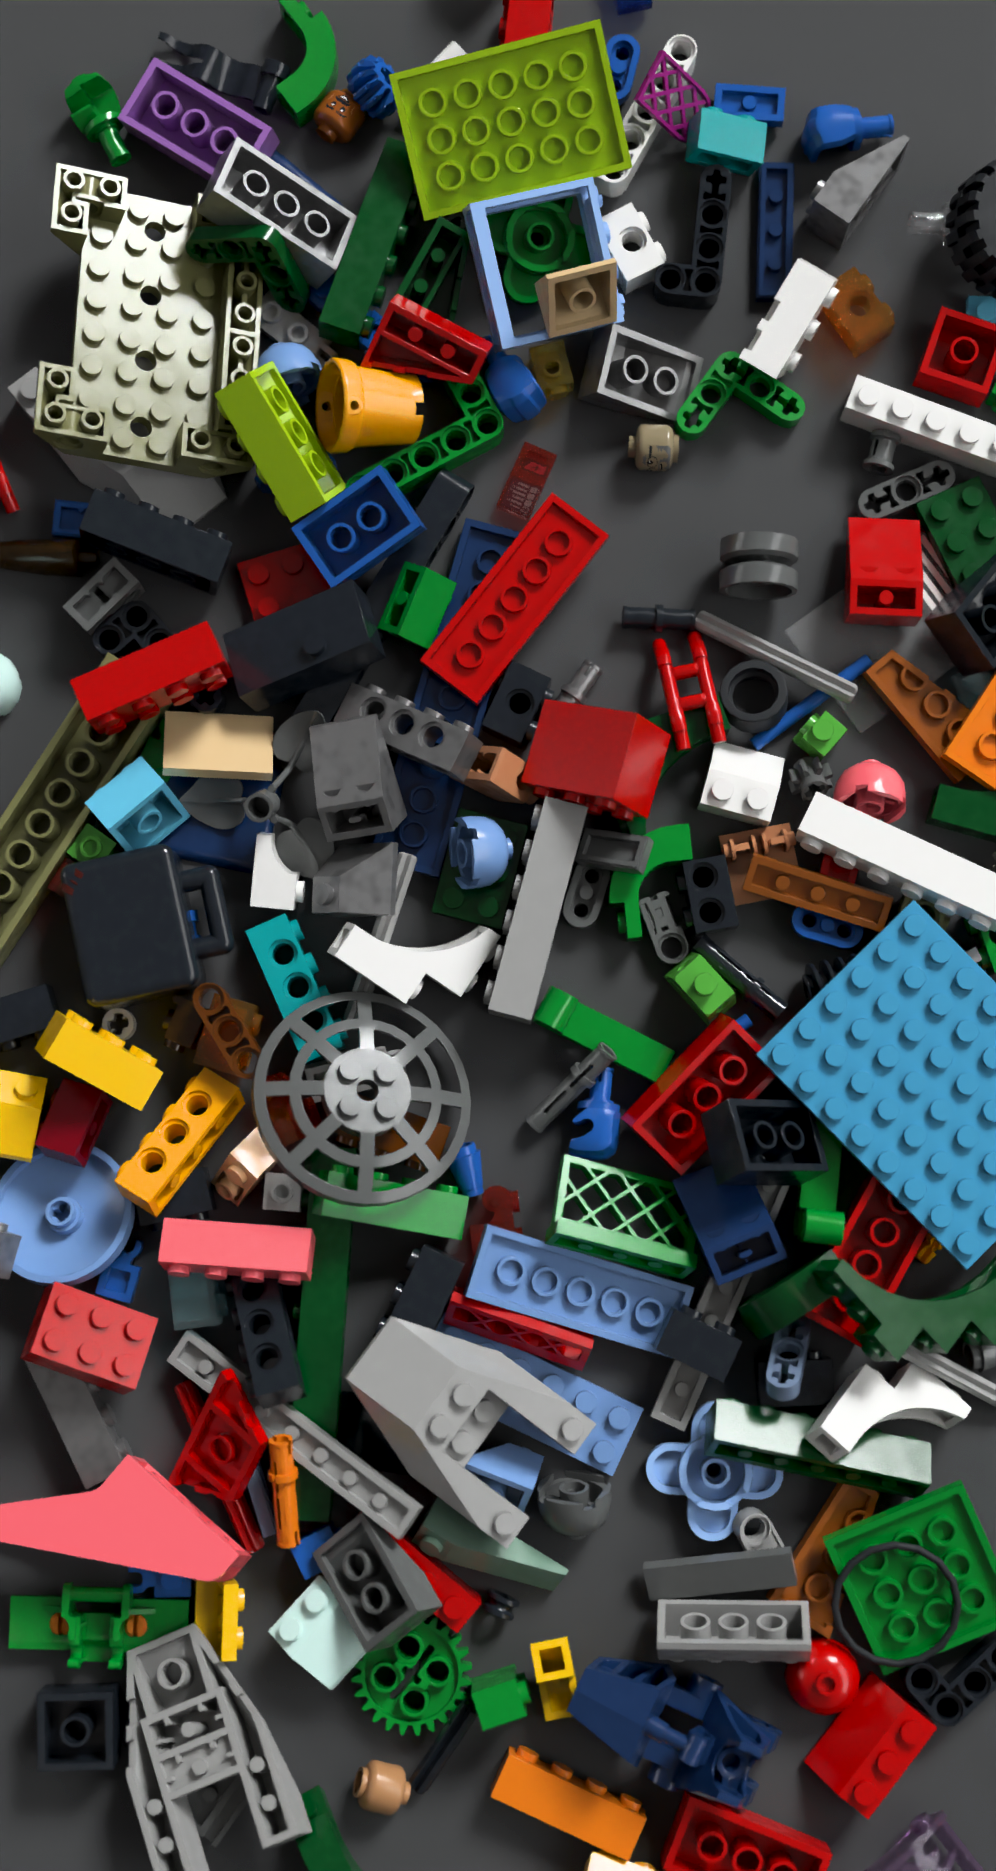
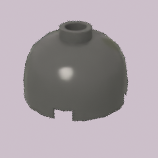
M566 1470L565 1475L567 1478L554 1480V1473L539 1481L537 1487L538 1508L547 1527L568 1539L578 1540L595 1532L604 1525L609 1516L612 1501L610 1482L607 1485L604 1484V1476L587 1470Z

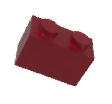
M63 1078L60 1087L56 1088L52 1093L50 1110L45 1121H42L38 1126L35 1145L47 1157L85 1168L113 1101L99 1088Z

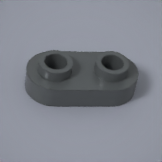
M579 864L576 866L563 905L564 918L573 928L586 929L597 921L610 882L609 870L581 866ZM588 872H596L599 875V880L596 883H588L585 879ZM580 905L588 909V914L582 918L577 917L574 913L575 908Z

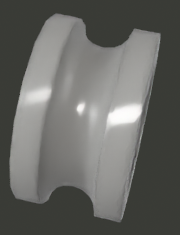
M123 1008L109 1010L102 1019V1028L115 1034L117 1030L111 1029L110 1023L116 1021L117 1015L122 1014V1019H128L129 1025L124 1027L122 1034L117 1036L123 1041L128 1040L136 1031V1018L131 1012Z

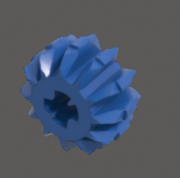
M369 55L365 59L362 58L346 76L349 83L347 88L354 96L353 101L358 102L362 111L366 110L373 119L377 117L383 120L397 110L389 74L395 72L390 64H385L383 58Z

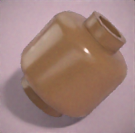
M371 1760L365 1767L361 1766L358 1769L353 1784V1797L358 1799L359 1806L362 1809L384 1815H393L401 1804L406 1805L409 1800L411 1785L406 1781L403 1767L379 1760Z

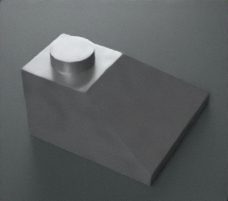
M398 843L340 845L313 877L312 913L335 917L395 915Z

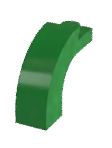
M278 0L282 18L306 48L305 58L301 66L276 86L280 104L298 127L301 128L313 119L315 109L328 92L335 89L339 68L336 43L331 25L323 11L313 16L308 6L302 0L300 2L296 0Z
M689 823L661 827L643 835L650 837L654 841L644 875L620 871L613 872L608 892V908L623 906V912H617V924L619 934L625 933L626 942L640 941L642 939L638 896L643 880L651 872L659 868L681 865L682 862L693 860Z

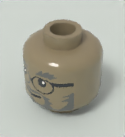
M641 424L637 428L636 436H629L628 457L635 458V465L639 470L668 471L672 463H678L679 434H674L672 427L669 425Z

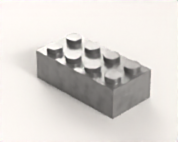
M238 136L220 156L196 208V212L218 226L265 224L274 227L282 235L307 284L315 289H318L337 270L357 219L355 214Z

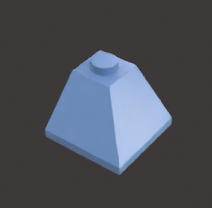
M507 1443L474 1454L464 1468L524 1512L534 1490L544 1456L532 1452L528 1448Z

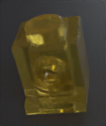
M563 339L529 348V363L532 374L548 400L562 399L569 394L568 392L573 391L574 380ZM555 367L559 369L555 374H550L546 371Z

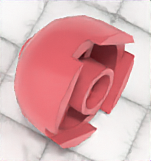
M868 759L844 770L835 784L834 800L878 820L883 819V822L887 824L900 819L906 812V791L902 778L896 770L877 760Z

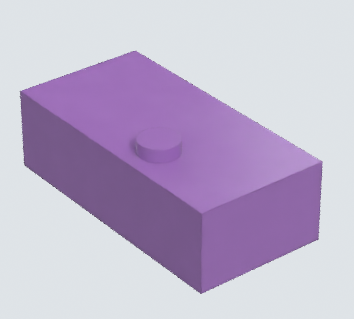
M155 57L118 116L119 121L130 134L208 181L220 156L237 136L269 158H271L280 143L272 127Z

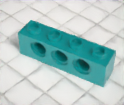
M284 913L245 931L284 1019L302 1005L319 997L330 995L326 985L319 987L314 974L319 972V968L312 953L305 954L299 941L305 939L297 919L290 921L289 917ZM283 946H290L294 950L293 960L286 965L278 964L275 959L277 950ZM296 979H305L309 984L307 994L301 998L292 997L290 993V986ZM334 1003L314 1010L320 1012L324 1019L322 1027L316 1032L331 1024L342 1021L341 1018L334 1020L329 1006L334 1005ZM289 1029L299 1053L306 1042ZM347 1031L340 1032L329 1037L327 1041L338 1051L346 1048L343 1040L349 1036ZM314 1050L305 1065L323 1059V1057Z

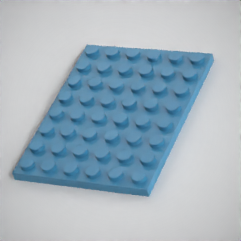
M912 900L776 1033L755 1056L922 1227L967 1270L996 1241V982Z

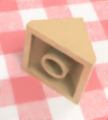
M615 258L547 274L534 283L549 338L617 321V261Z

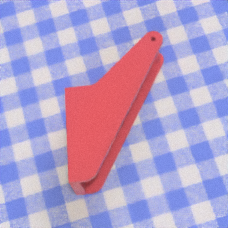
M129 1454L105 1482L93 1491L0 1504V1542L214 1582L233 1579L252 1557L175 1486L171 1485L145 1459Z

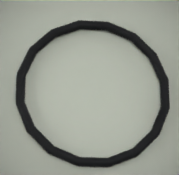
M893 1541L869 1546L847 1562L835 1581L831 1609L836 1630L853 1652L873 1664L900 1668L923 1663L945 1648L958 1627L962 1602L956 1578L941 1558L920 1545ZM892 1549L915 1552L935 1563L949 1581L954 1601L950 1626L940 1641L919 1656L900 1660L874 1656L856 1645L843 1627L839 1610L842 1584L853 1567L874 1553Z

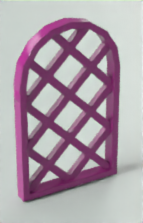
M659 50L634 98L638 105L673 138L680 142H687L688 136L687 127H689V122H686L685 109L693 107L695 115L699 111V105L704 104V107H712L710 98L705 90L664 50ZM666 62L673 68V70L667 71ZM661 64V72L656 73L659 65ZM675 74L677 87L669 89L667 76ZM662 77L664 91L655 92L654 79ZM681 77L689 84L682 86ZM649 86L650 94L644 95ZM691 89L692 102L684 104L683 91ZM678 92L679 106L671 107L670 94ZM697 92L702 100H697ZM664 95L666 109L658 111L656 97ZM651 99L652 108L644 100ZM680 110L681 124L673 125L672 112ZM667 114V122L660 115ZM682 128L683 136L679 135L675 130Z

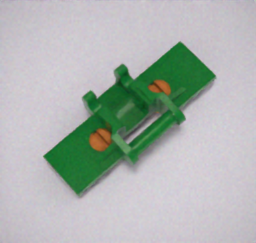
M73 1582L64 1583L62 1596L12 1594L10 1600L9 1649L71 1650L70 1658L67 1661V1668L80 1669L82 1663L88 1661L109 1662V1669L121 1670L125 1660V1652L189 1625L190 1599L135 1598L133 1596V1584H124L123 1587L74 1586ZM76 1601L122 1603L121 1612H83L76 1609Z

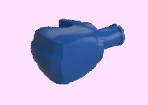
M833 104L815 107L806 117L801 136V145L811 163L816 162L820 152L824 149L847 144L849 151H858L863 139L892 138L894 134V119L892 114L862 117L857 107Z
M491 335L484 337V339L493 343ZM492 346L486 358L489 367L484 373V379L497 408L505 417L515 423L536 417L547 403L541 387L519 356L507 355L505 351L495 353L494 346Z
M607 1067L596 1078V1084L589 1091V1098H585V1100L578 1101L577 1110L582 1112L573 1118V1124L580 1126L587 1122H593L594 1127L584 1136L571 1139L568 1150L570 1156L589 1161H601L616 1154L619 1144L621 1113L620 1105L614 1104L610 1100L613 1068Z

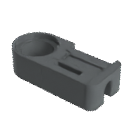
M662 891L652 897L641 899L639 901V909L657 958L666 965H676L686 957L688 942L682 926H675L677 921L669 900L665 899L670 894L667 891ZM674 938L680 942L682 952L677 958L671 959L663 955L661 944L664 940Z

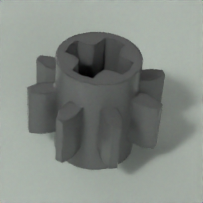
M817 756L803 757L794 764L793 769L788 770L790 776L788 784L792 795L800 793L803 801H812L816 791L826 795L828 789L833 787L830 779L833 777V773L829 763L821 765Z

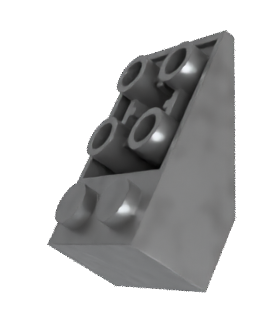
M377 713L310 726L316 805L327 842L394 831L406 818L407 812Z

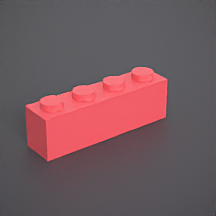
M164 1218L158 1262L164 1270H168L167 1274L176 1277H189L190 1272L204 1273V1277L214 1280H225L227 1275L241 1276V1280L246 1282L261 1283L264 1278L278 1279V1282L281 1284L296 1286L300 1285L301 1281H311L316 1237L312 1228Z

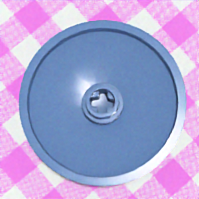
M93 1147L85 1168L47 1157L36 1148L33 1151L31 1163L17 1160L6 1171L0 1180V1222L9 1225L8 1232L22 1236L12 1271L17 1275L41 1286H48L54 1281L72 1286L100 1274L119 1256L133 1229L135 1204L122 1196L114 1180L120 1166L108 1154L97 1147Z

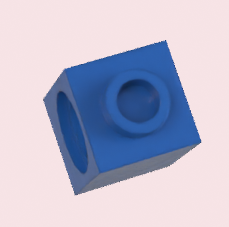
M333 1521L300 1536V1544H296L297 1547L290 1548L305 1580L322 1572L312 1553L342 1529L341 1526L336 1528Z

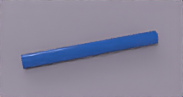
M864 654L837 675L852 682L870 668L873 663ZM817 689L788 710L777 725L767 731L757 733L749 741L759 751L831 696Z

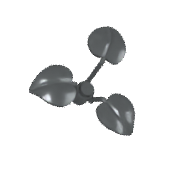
M316 710L298 713L286 720L278 728L273 739V752L278 759L289 762V764L268 789H261L247 798L242 797L244 788L240 779L200 777L179 799L180 803L198 821L216 829H231L243 822L245 813L254 822L260 823L269 819L273 824L279 823L288 826L290 829L283 831L277 838V853L284 865L291 871L300 872V876L313 879L330 856L334 854V841L327 842L321 820L315 817H306L296 826L292 820L278 816L280 800L275 791L295 766L302 772L313 773L309 727L326 723L322 713Z

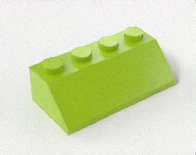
M273 361L248 372L214 394L218 400L217 406L220 413L226 420H230L237 432L236 437L239 445L245 452L251 455L256 464L257 475L264 484L269 485L275 495V504L282 515L287 516L291 523L323 505L346 489L343 479Z

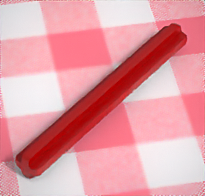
M188 1379L177 1384L174 1390L191 1430H193L205 1404L196 1383ZM244 1494L233 1502L222 1499L242 1548L249 1554L262 1549L265 1546V1542Z

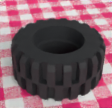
M993 160L966 179L958 187V193L952 196L949 203V210L951 212L946 215L945 228L950 229V233L945 237L947 247H952L954 255L951 256L954 265H960L964 271L961 276L968 283L971 281L977 284L975 289L984 295L992 292V297L996 299V160Z

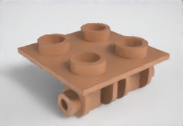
M789 823L718 836L722 855L725 854L735 906L772 899L742 889L753 853L798 866L794 845H796L795 833L791 831Z

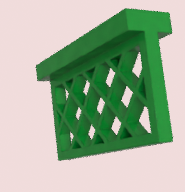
M567 1154L561 1157L551 1226L546 1230L545 1244L680 1279L685 1278L696 1269L698 1254H694V1233L688 1219L687 1224L683 1221L687 1218L686 1214L680 1217L668 1200L672 1196L677 1195L673 1182ZM569 1168L582 1170L589 1183L577 1190L568 1177ZM606 1177L614 1178L624 1191L611 1199L600 1181ZM592 1186L604 1202L602 1206L594 1211H591L580 1195ZM640 1186L648 1187L658 1201L646 1208L634 1190ZM566 1189H567V1191H568L569 1194H570V1195H568L567 1197H565V1195H566ZM626 1195L639 1212L628 1220L625 1219L615 1202ZM571 1199L575 1201L585 1216L578 1221L562 1217L564 1204ZM660 1204L673 1221L663 1229H660L649 1211ZM608 1208L619 1226L613 1230L605 1229L595 1215ZM642 1217L654 1235L648 1239L640 1238L629 1224ZM677 1226L685 1238L684 1249L672 1246L664 1233Z

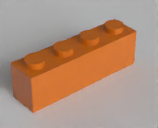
M519 1745L518 1749L512 1746L508 1747L491 1785L490 1797L629 1861L647 1820L645 1809L641 1807L642 1803L638 1799L625 1793L618 1797L608 1792V1787L594 1778L588 1777L584 1781L573 1776L574 1771L562 1763L553 1761L552 1765L541 1761L538 1759L539 1754L522 1745Z

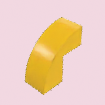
M563 1637L530 1644L545 1721L572 1717L567 1709L577 1687V1681L568 1638Z

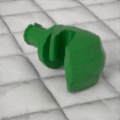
M97 72L84 73L77 76L64 91L65 101L72 113L70 115L79 130L86 135L88 141L101 142L113 167L124 165L131 159V154L119 134L124 126L118 119L121 107L112 85Z

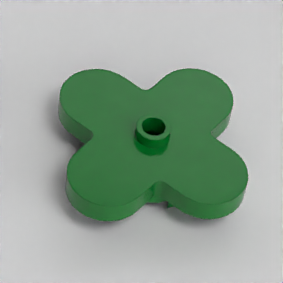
M573 196L486 215L494 251L506 257L501 281L505 294L513 302L521 305L533 304L539 301L534 283L543 276L591 264L584 228L571 223L568 218ZM532 234L540 236V246H536L532 242L530 237Z

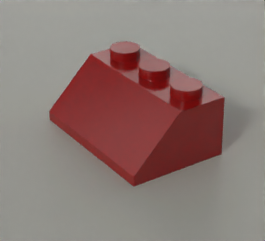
M870 1671L859 1685L858 1693L852 1704L837 1714L803 1761L838 1796L869 1819L937 1730V1727L930 1717L874 1672Z

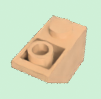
M257 1127L230 1152L211 1181L216 1186L217 1192L224 1199L232 1201L237 1207L265 1177V1172H269L276 1164L264 1145Z

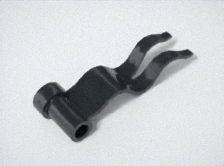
M160 31L158 39L187 57L203 60L202 63L195 62L188 65H176L163 60L160 61L187 77L205 82L221 93L253 101L251 108L254 111L265 116L271 115L278 97L276 86L288 78L291 69L286 64L271 58H266L263 66L243 63L228 57L217 48L207 44H188ZM153 57L150 58V61L148 63L149 65L153 60Z

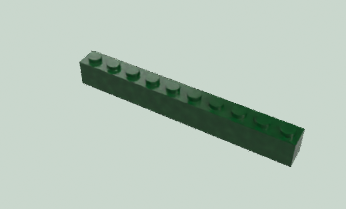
M338 1147L343 1151L356 1155L359 1154V1149ZM316 1149L305 1159L304 1168L309 1173L318 1177L319 1170L331 1171L332 1164L347 1165L332 1160ZM353 1167V1168H354V1173H353V1175H356V1176H357V1168H356V1167ZM303 1189L301 1210L308 1212L307 1225L300 1226V1228H312L316 1242L311 1281H301V1300H295L293 1308V1322H299L298 1337H294L307 1395L305 1398L293 1401V1407L338 1440L354 1221L311 1214L315 1194L307 1189ZM294 1460V1466L298 1468V1478L295 1480L298 1520L329 1522L332 1518L334 1490Z

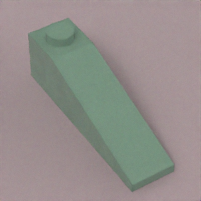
M438 1496L411 1540L425 1554L437 1557L444 1562L554 1591L568 1572L567 1568L517 1537L514 1538L506 1549Z

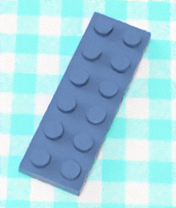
M485 1223L463 1295L669 1357L655 1350L653 1345L671 1307L681 1310L683 1304L689 1307L694 1287L602 1258L545 1244V1241Z
M444 1312L436 1331L500 1351L586 1415L596 1425L574 1455L509 1406L498 1420L499 1422L613 1476L644 1410L643 1407L534 1354L444 1324L443 1320L446 1314Z

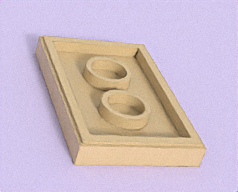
M165 711L163 775L272 781L273 717Z

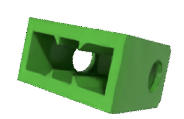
M690 952L663 976L708 1026L720 1013L725 1014L736 1004V996L733 989L698 953Z

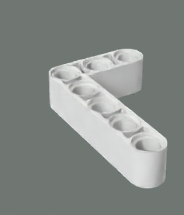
M684 34L671 37L663 50L691 76L695 67L697 45L690 36ZM682 54L688 59L679 61L673 58V56ZM666 62L667 71L673 70V68ZM661 64L659 65L656 73L661 72ZM668 75V85L671 89L676 88V75ZM662 77L654 79L655 92L664 91L656 87V85L663 83ZM681 77L682 86H684L687 82ZM649 86L644 95L650 94ZM678 92L670 94L671 107L675 105L678 99ZM664 95L656 97L658 111L666 109ZM651 99L644 100L652 108ZM635 101L622 121L627 142H633L638 145L637 148L629 150L632 168L618 171L621 175L618 179L612 180L605 175L593 178L598 192L607 197H618L626 191L662 128L654 119L644 120L639 117V114L646 111ZM667 114L660 115L666 121Z

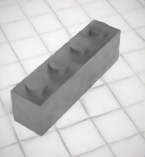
M25 1361L85 1489L106 1480L128 1454L133 1456L127 1440L124 1437L119 1438L113 1426L117 1424V1419L108 1403L103 1405L98 1394L101 1387Z

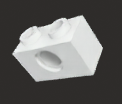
M632 202L602 217L603 222L606 221L610 229L611 241L608 243L610 257L615 258L617 261L619 273L617 280L625 295L653 281L656 270L665 264L667 260L661 244L658 241L653 242L648 233L650 226L646 216L642 211L637 213ZM633 242L638 244L640 249L630 252L624 249L623 245Z

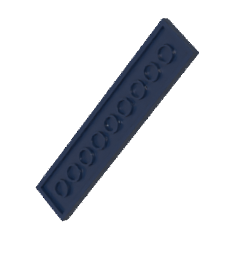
M469 518L465 519L449 579L456 582L457 585L433 642L520 532ZM424 666L413 703L416 704L415 709L423 712L428 707L445 716L443 721L452 725L455 720L468 724L475 729L473 735L479 739L493 686L478 706H476ZM413 724L408 726L405 734L411 731ZM443 736L436 740L434 747L441 743ZM398 754L394 772L407 816L394 831L376 834L373 843H398V853L406 852L417 857L413 872L439 879L449 845L450 829L454 827V819L457 816L465 785L444 773Z

